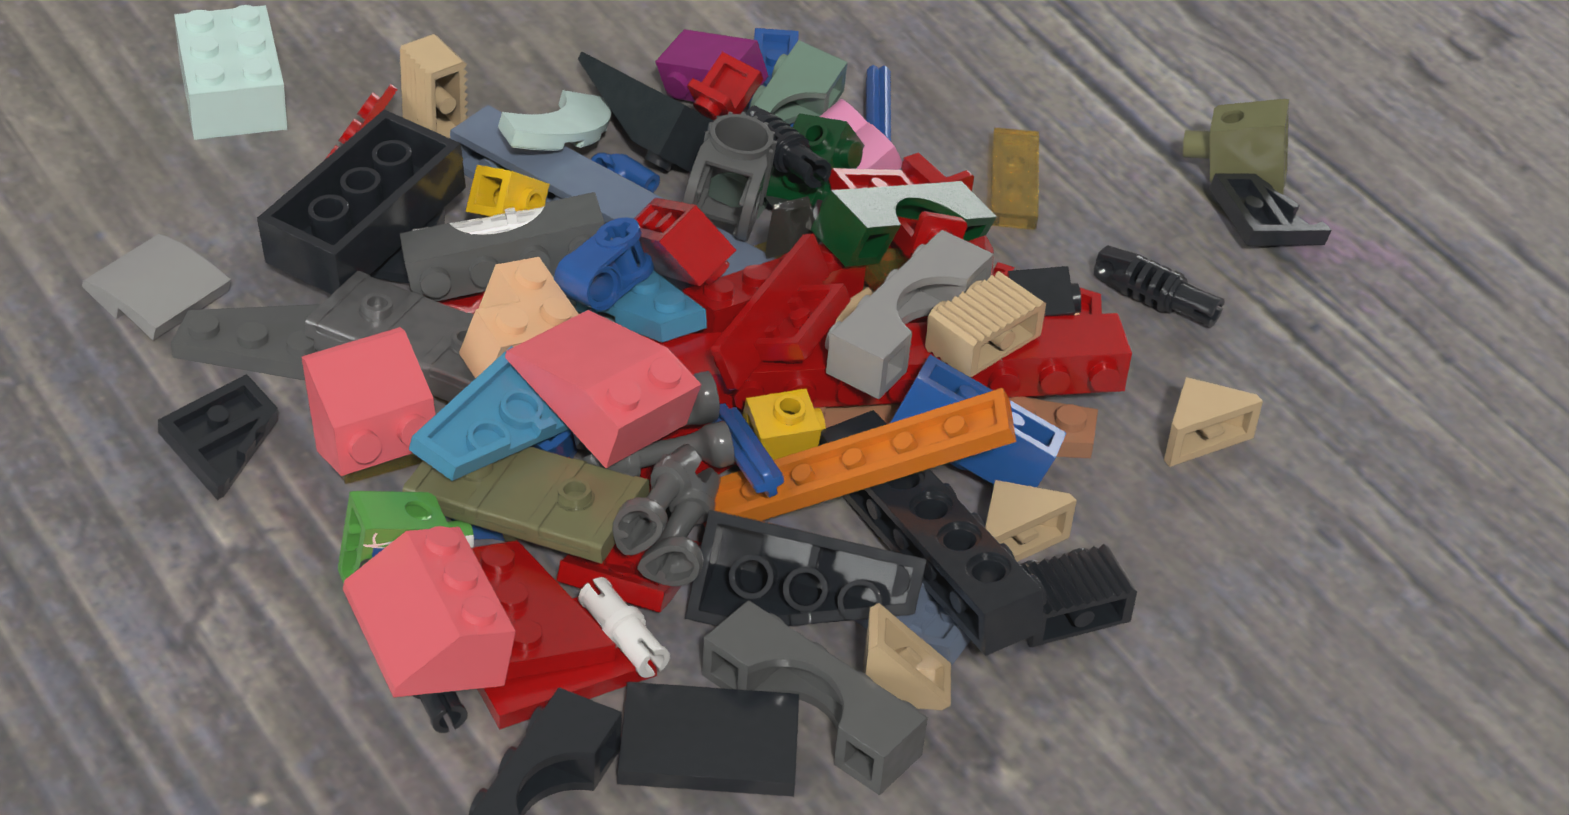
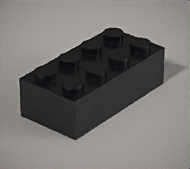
M384 109L257 217L265 263L330 294H333L357 271L370 275L402 246L400 233L413 231L412 229H421L466 188L461 143Z

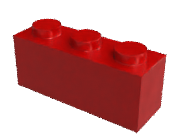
M655 197L634 218L638 221L642 234L639 240L643 251L651 256L654 269L662 276L701 286L704 282L707 285L711 284L726 272L730 265L727 259L736 251L734 246L694 204Z

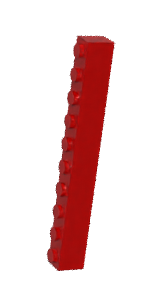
M1118 313L1044 316L1042 332L1039 337L971 378L993 391L1003 388L1008 397L1125 391L1132 351ZM927 322L906 323L905 325L912 331L907 372L880 399H877L826 373L828 350L825 348V341L831 329L829 328L813 349L812 354L805 360L796 363L761 361L739 390H728L711 353L712 345L723 332L687 334L665 342H659L646 337L667 347L692 375L709 371L714 378L720 404L726 403L729 409L737 407L739 412L744 411L746 398L805 388L808 391L814 408L902 403L930 354L934 356L933 352H928L925 347Z

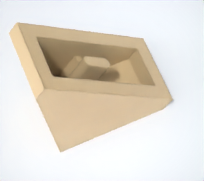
M1186 377L1173 418L1164 461L1171 467L1253 439L1263 400L1257 394Z
M995 480L986 529L999 543H1005L1010 548L1015 560L1018 562L1070 538L1077 500L1070 493Z
M880 603L870 607L863 673L897 698L911 703L918 709L944 710L951 706V663Z

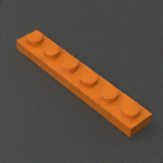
M1000 388L775 459L773 461L782 472L784 483L777 487L778 494L772 497H767L765 492L756 493L742 471L722 476L715 499V510L763 521L1016 442L1010 400L1005 390Z

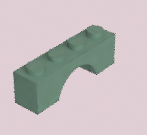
M798 40L788 55L782 54L779 57L772 72V79L767 86L760 85L752 98L750 108L755 105L780 117L788 124L794 123L799 113L821 116L838 101L844 92L847 62ZM772 166L770 177L774 171V166ZM727 172L718 174L711 178L709 196L730 207H742L739 206V202L748 179L737 173ZM765 197L763 206H759L757 219L769 203Z

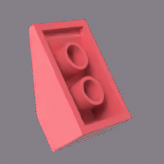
M590 310L507 350L505 354L508 362L605 468L686 425L702 385L667 347Z

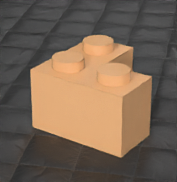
M540 257L496 264L479 309L475 310L459 354L473 376L477 378L509 347H515L579 314L560 286L554 281V277Z

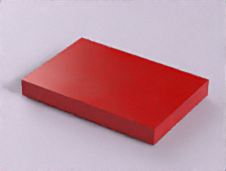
M578 597L573 598L575 602L602 629L601 625L596 621V619L591 615V613L580 604V602L578 601ZM616 647L615 661L505 680L504 686L478 688L477 690L500 730L529 720L537 707H546L558 688L591 699L626 687L627 682H641L652 677H641L636 667L621 649ZM649 660L647 663L654 670L655 675L652 677L657 676V667Z

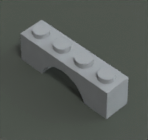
M941 230L926 245H919L910 260L899 270H892L883 285L871 296L865 295L857 305L856 310L843 322L838 321L831 327L825 341V348L828 350L826 373L880 399L907 372L912 331L905 324L914 319L928 316L939 302L952 301L955 296L959 297L962 291L966 293L967 289L978 280L983 281L984 279L988 280L991 275L994 254L944 230Z

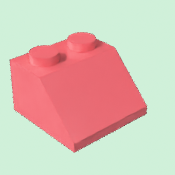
M398 327L301 357L316 449L340 476L412 454L409 450L412 436L433 418L436 413L432 393L404 329Z

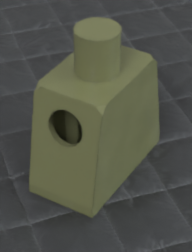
M1289 99L1218 105L1213 111L1210 131L1185 130L1183 157L1210 159V182H1212L1215 173L1256 174L1272 185L1274 190L1284 195L1288 171Z

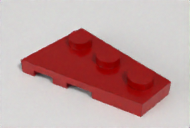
M518 540L471 548L516 631L506 680L615 661L616 644Z

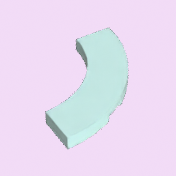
M562 90L558 104L561 108L560 110L545 114L502 112L498 128L513 148L558 151L563 149L564 144L567 142L582 148L599 141L601 134L607 131L611 109L601 96Z

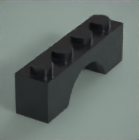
M558 688L546 707L539 706L533 712L525 737L517 748L511 746L506 751L499 766L498 776L489 789L482 788L476 794L471 804L469 815H525L534 804L552 794L569 790L594 791L620 752L622 712L565 689Z

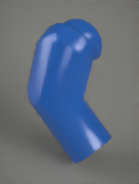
M603 152L597 153L591 158L592 161L652 193L659 186L660 176L626 154L609 155Z

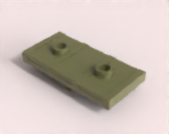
M530 446L453 481L423 460L404 484L402 492H429L436 496L444 516L502 533L505 541L510 542L522 539L602 564L616 544L612 527L619 508L629 499L637 497L646 498L649 494V480Z

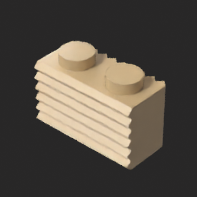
M435 34L409 42L400 47L403 118L450 138V130L468 119L466 115L468 109L465 107L468 103L465 100L468 95L465 92L468 88L465 83L468 79L465 77L467 71L464 69L467 63Z
M998 271L995 276L991 275L988 280L984 279L983 281L978 280L967 289L966 293L962 291L960 296H955L952 301H942L934 306L927 318L928 326L925 347L928 352H933L936 358L940 357L944 363L947 362L951 367H955V369L965 375L973 377L1041 335L1046 303Z

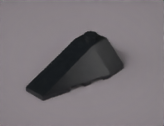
M581 52L578 61L633 142L648 149L645 159L667 171L671 169L674 163L691 172L700 147L704 142L705 132L708 131L709 122L713 123L714 121L600 60Z
M709 510L701 546L704 559L703 567L693 581L685 619L718 626L748 600L764 611L775 614L787 626L869 619L870 607L878 603L894 616L913 615L916 612L927 559L726 512Z

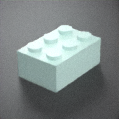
M241 5L233 9L193 10L189 13L174 14L179 61L194 140L288 130L284 83L266 5Z

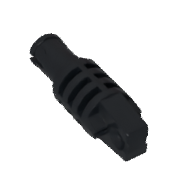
M755 105L746 111L745 115L750 117L758 116V120L763 123L767 122L769 129L775 132L774 140L777 144L772 166L779 172L786 174L794 173L811 188L822 186L820 181L812 176L813 174H816L824 182L829 180L832 170L831 164L810 149L809 141L803 134L799 133L780 117Z
M1109 245L1105 246L1098 253L1093 275L1128 297L1133 294V299L1139 302L1145 299L1146 305L1153 308L1157 305V310L1161 312L1172 313L1177 311L1209 327H1213L1219 319L1223 310L1220 307L1224 305V299L1188 284L1184 274L1177 271L1172 272L1171 268L1164 265L1160 266L1159 263L1153 260L1148 261V258L1140 254Z

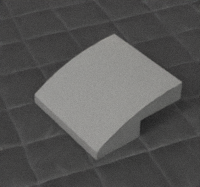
M157 234L83 280L82 287L115 319L126 314L152 340H155L181 323L188 310L202 309L227 293L231 279L193 249L168 236Z

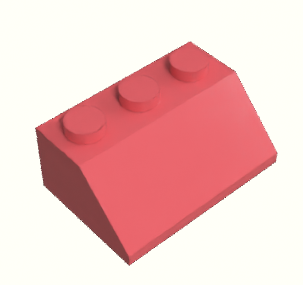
M437 526L431 529L405 531L344 580L343 591L393 698L504 686L516 631L460 527Z

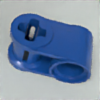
M628 217L611 220L602 225L596 234L576 250L564 256L555 270L554 281L568 298L597 311H604L611 308L619 298L653 273L654 264L652 258L643 251L639 240L642 232L638 221Z

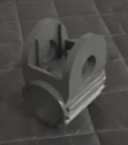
M729 112L728 115L717 116L713 123L709 122L708 131L705 132L704 142L693 165L683 203L697 205L708 218L736 225L733 236L743 241H748L757 219L759 206H763L764 197L767 194L777 144L774 140L775 132L769 129L768 123L758 120V116H747L745 112L741 114ZM727 172L737 173L746 177L748 181L739 202V206L742 207H728L715 202L709 196L711 178Z

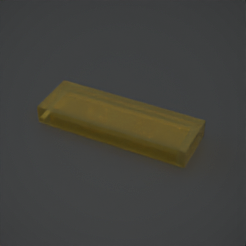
M994 127L990 210L997 218L992 226L1034 230L1037 228L1039 208V132Z

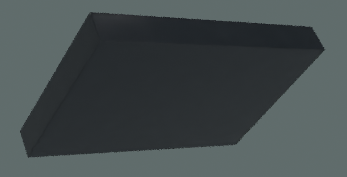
M627 682L617 784L794 797L799 694Z

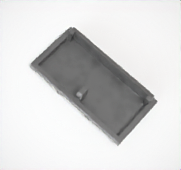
M357 271L306 318L305 336L314 339V349L318 351L401 327L407 334L432 395L450 402L475 379L459 354L474 314L465 313L428 299L422 294L414 291L410 292L370 277L369 274Z

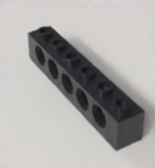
M872 410L823 429L819 444L823 445L886 425L887 423ZM930 469L843 495L893 552L927 559L922 581L925 589L985 656L1043 632V606L1047 603V596L1041 581L1037 576L1029 575L1015 560L1010 548L1005 543H999L986 529L981 517L975 512L971 513L958 500L951 485L942 483Z

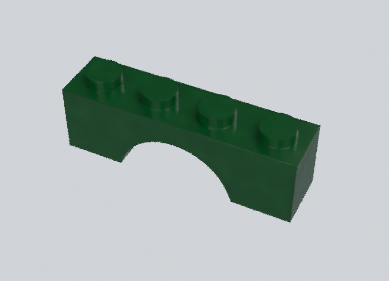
M962 181L831 190L830 194L823 200L820 212L810 230L845 267L880 264L901 226L898 217L918 220L920 214L924 211L961 217L967 223L963 240L970 241L987 235L997 216Z

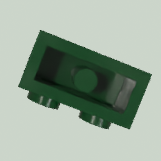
M798 114L793 128L808 139L810 149L821 158L826 159L831 164V168L856 169L860 165L865 145L847 121ZM774 168L765 198L782 218L804 222L807 212L818 199L824 200L832 189L829 180L824 182L816 174L812 176L820 181L822 186L811 188L794 173L786 174Z

